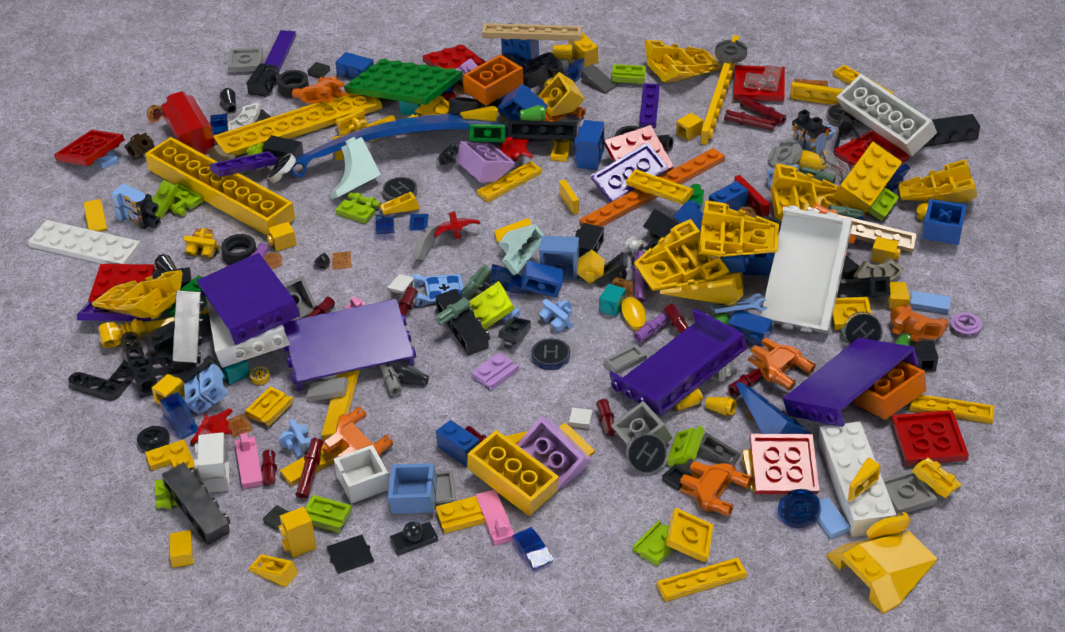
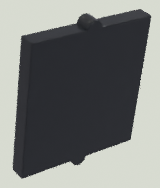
M363 535L326 546L331 557L330 562L334 564L338 574L374 562L370 546L366 544Z

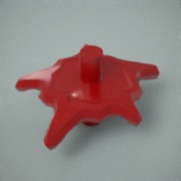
M508 137L505 138V142L498 148L507 157L512 159L513 162L518 161L519 156L533 158V155L526 149V143L529 142L527 139Z
M451 211L448 213L450 220L436 226L438 230L434 233V237L437 238L441 233L452 230L454 239L461 238L460 231L463 230V227L469 224H480V221L469 218L457 219L456 212Z
M228 408L210 417L204 414V419L198 427L197 433L191 439L190 445L198 442L199 435L223 432L224 435H231L232 430L228 428L229 421L226 418L233 410Z

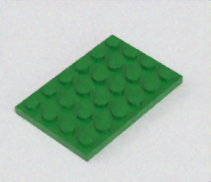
M380 59L375 65L370 66L367 71L360 73L358 77L350 80L344 86V90L347 93L427 105L462 79L463 72L454 68L445 69L440 66L431 67L426 64L417 65L413 62L403 63L399 60Z

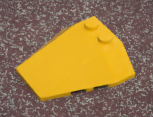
M645 40L647 65L664 83L683 81L722 69L723 67L705 49L690 46L684 49L679 48L678 44L675 43L669 46L665 45L664 41Z
M967 159L944 165V169L935 172V170L929 171V175L923 178L917 176L898 184L901 200L929 201V199L946 202H969L978 197Z
M775 165L770 193L775 218L781 220V222L784 215L783 207H789V205L797 206L800 210L807 211L808 207L814 208L815 203L826 209L829 208V204L844 206L833 198V195L840 186L824 179L819 181L812 178V174H803L797 171L798 168L794 166Z
M705 200L698 255L727 257L778 252L779 224L756 216V218L745 214L746 211L741 209L739 212L730 209L729 205L725 203Z
M691 219L674 226L665 238L662 237L654 248L647 250L634 262L635 267L652 291L711 281L729 272L720 257L714 259L711 256L698 255L700 231Z
M181 270L162 273L157 279H153L152 276L146 277V281L138 284L135 280L116 285L92 302L93 307L139 318H158L162 315L161 312L173 306L177 290L180 291L183 273Z
M730 272L711 281L661 289L659 291L663 295L734 305L744 295L743 273Z
M909 530L871 540L866 539L843 544L826 554L840 570L849 566L870 588L869 600L882 614L901 605L908 593L916 587L919 580L928 573L938 560Z

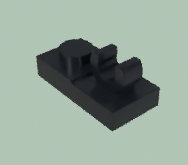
M513 316L498 333V338L505 339L504 347L512 349V344L515 345L531 328V321Z

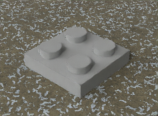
M263 47L230 49L228 72H254L258 65L262 63Z
M912 470L883 479L896 514L902 515V512L909 513L935 505L937 502V497L930 487L920 481L911 472Z

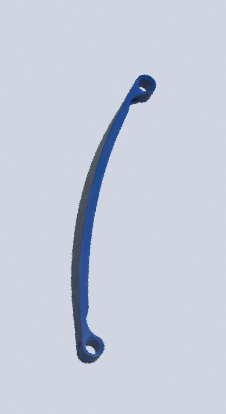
M456 114L425 115L390 121L352 132L325 143L295 158L296 162L293 167L300 164L302 169L294 171L292 167L290 171L293 176L302 177L306 173L307 164L312 159L341 150V147L346 145L345 141L352 137H355V139L362 137L364 142L410 132L468 129L469 124H504L463 119L460 115ZM505 126V138H508V128Z

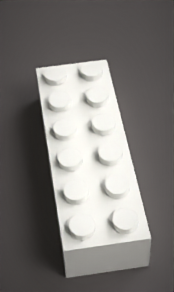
M862 74L837 96L843 110L910 156L919 151L937 133L931 119Z
M861 422L845 423L843 427L835 425L820 427L818 444L845 520L850 526L851 537L864 536L873 524L885 518L895 517L896 512L881 473L876 483L853 501H848L849 485L865 460L870 457L875 461Z

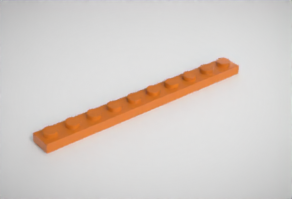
M712 148L659 177L681 185L725 161V155ZM635 189L580 218L579 224L582 226L583 223L603 227L658 196Z

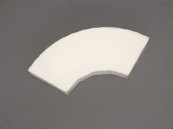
M259 102L243 106L240 115L228 122V131L255 123L260 114Z

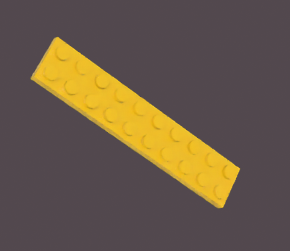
M347 93L343 97H334L332 102H319L214 135L213 138L215 144H219L225 153L238 156L247 153L246 151L251 145L255 146L260 142L264 145L271 135L286 139L297 137L336 124V119L350 115L354 111L357 112L363 109L365 114L382 109V103L377 97Z

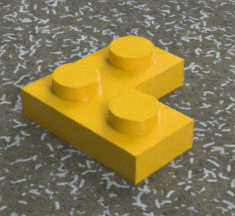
M184 439L145 452L152 471L171 464L174 468L183 462L188 468H193L195 471L194 460Z

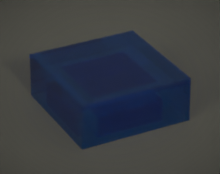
M410 214V231L425 230L428 227V214Z

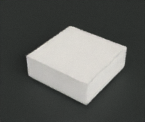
M572 408L569 426L589 429L592 410Z

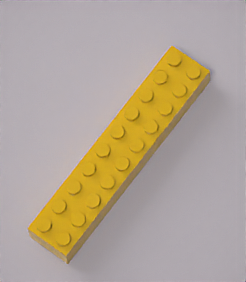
M169 137L145 153L149 171L175 185L180 182L203 195L205 202L266 236H269V227L285 222L291 223L295 220L293 202L239 173L218 177L209 170L210 164L217 161L172 137Z

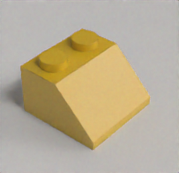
M560 72L537 96L548 105L546 111L551 117L575 111L585 99L573 80Z

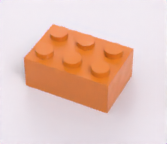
M501 54L463 75L464 92L484 105L492 103L523 84V68Z
M901 361L854 399V404L886 420L926 391L925 371Z

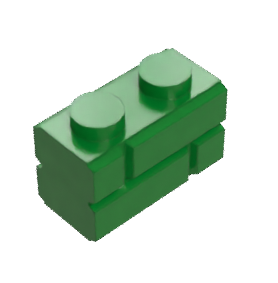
M469 124L468 141L505 142V125Z

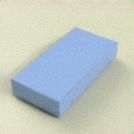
M913 291L910 306L913 309L948 314L951 297Z
M829 498L818 501L820 513L817 521L831 539L850 532L849 524Z

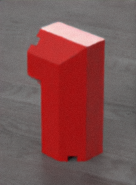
M183 91L170 94L166 98L167 102L165 104L163 102L161 108L163 117L176 140L204 155L208 154L210 148L215 146L212 128L193 96H189Z

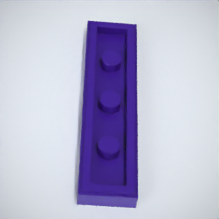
M280 30L264 64L276 65L278 72H280L296 38V31Z
M643 84L639 127L641 128L650 125L652 128H656L660 84Z
M267 151L212 163L209 170L218 177L276 165L278 164V158Z

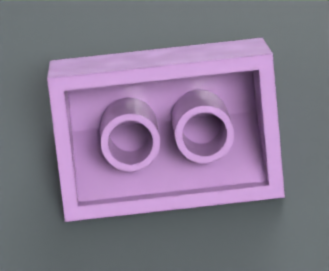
M460 141L456 161L478 179L480 183L496 182L515 164L491 142Z
M541 416L517 444L559 476L558 490L580 475L592 461L564 431L547 417Z

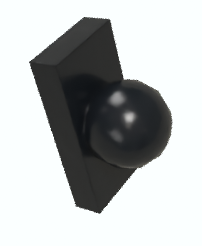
M621 252L605 264L603 276L596 280V284L602 287L610 280L614 283L624 282L627 278L628 255Z
M411 521L405 524L402 532L391 535L390 541L399 556L437 542L438 536L430 521L424 524Z

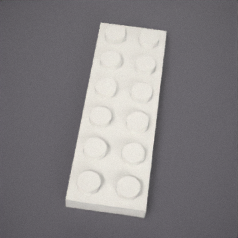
M46 220L29 239L28 246L100 264H128L141 248V241Z

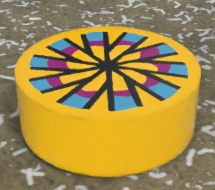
M262 366L253 368L250 371L251 382L255 385L266 384L270 380L269 370Z

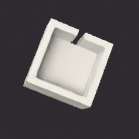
M224 432L199 435L198 444H195V454L198 456V459L194 460L195 471L199 472V483L203 482L208 493L229 491L230 460Z
M373 445L334 458L336 476L351 504L389 490L388 471Z

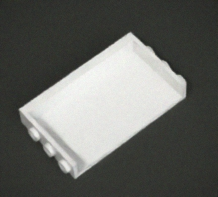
M793 205L783 207L784 215L778 238V252H775L765 295L766 301L763 304V307L766 306L767 310L762 311L761 314L759 313V316L772 319V326L779 324L782 325L781 328L793 330L794 327L801 329V332L812 334V331L829 334L853 225L852 219L838 217L837 214L832 212L821 214L815 209L800 210L799 207Z
M206 297L215 353L221 367L290 345L282 324L235 346L229 330Z

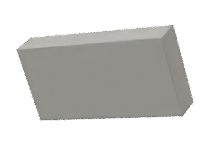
M634 344L604 359L603 364L611 372L618 374L646 360L647 355Z
M346 377L310 383L306 398L309 402L345 396L349 381Z
M453 470L436 472L438 478L435 494L436 506L457 501Z

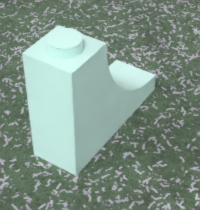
M352 137L345 141L346 145L341 147L345 158V171L339 185L332 192L328 193L331 199H335L381 175L362 137L358 139Z
M536 224L509 231L498 243L506 253L502 262L513 275L519 273L526 264V261L530 259L540 246L541 237L545 236Z

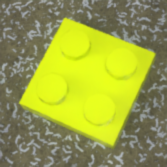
M499 281L469 301L475 317L480 319L484 330L516 309Z

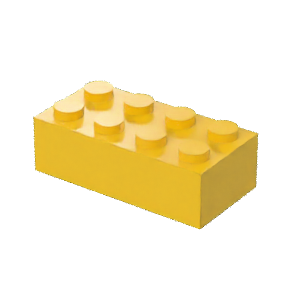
M872 142L837 189L833 198L844 206L862 210L864 216L902 162Z
M495 430L468 453L467 469L529 517L558 491L559 476L498 430Z

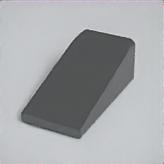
M594 65L588 66L581 72L583 82L604 94L617 87L614 82H611V79Z
M707 432L704 434L697 452V456L718 464L726 463L733 466L741 453Z

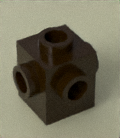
M146 132L142 135L139 133L135 134L130 138L131 141L124 146L133 161L141 156L143 159L146 158L145 153L155 147L152 138Z

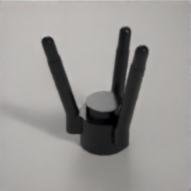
M841 116L837 125L839 131L834 150L839 147L842 134H848L853 131L857 139H861L852 120Z

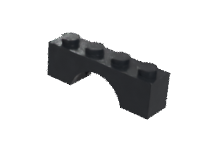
M890 276L841 279L837 298H881L891 296Z

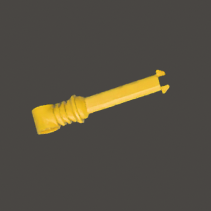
M204 308V312L199 313L209 314V311ZM174 317L148 322L134 318L130 324L127 322L125 325L120 323V326L115 322L104 323L98 327L102 347L113 348L120 345L122 335L126 332L138 334L141 341V339H144V335L174 321Z

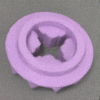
M962 312L955 314L951 318V328L954 329L955 333H961L962 336L967 334L971 337L972 334L977 335L982 330V321L972 313Z

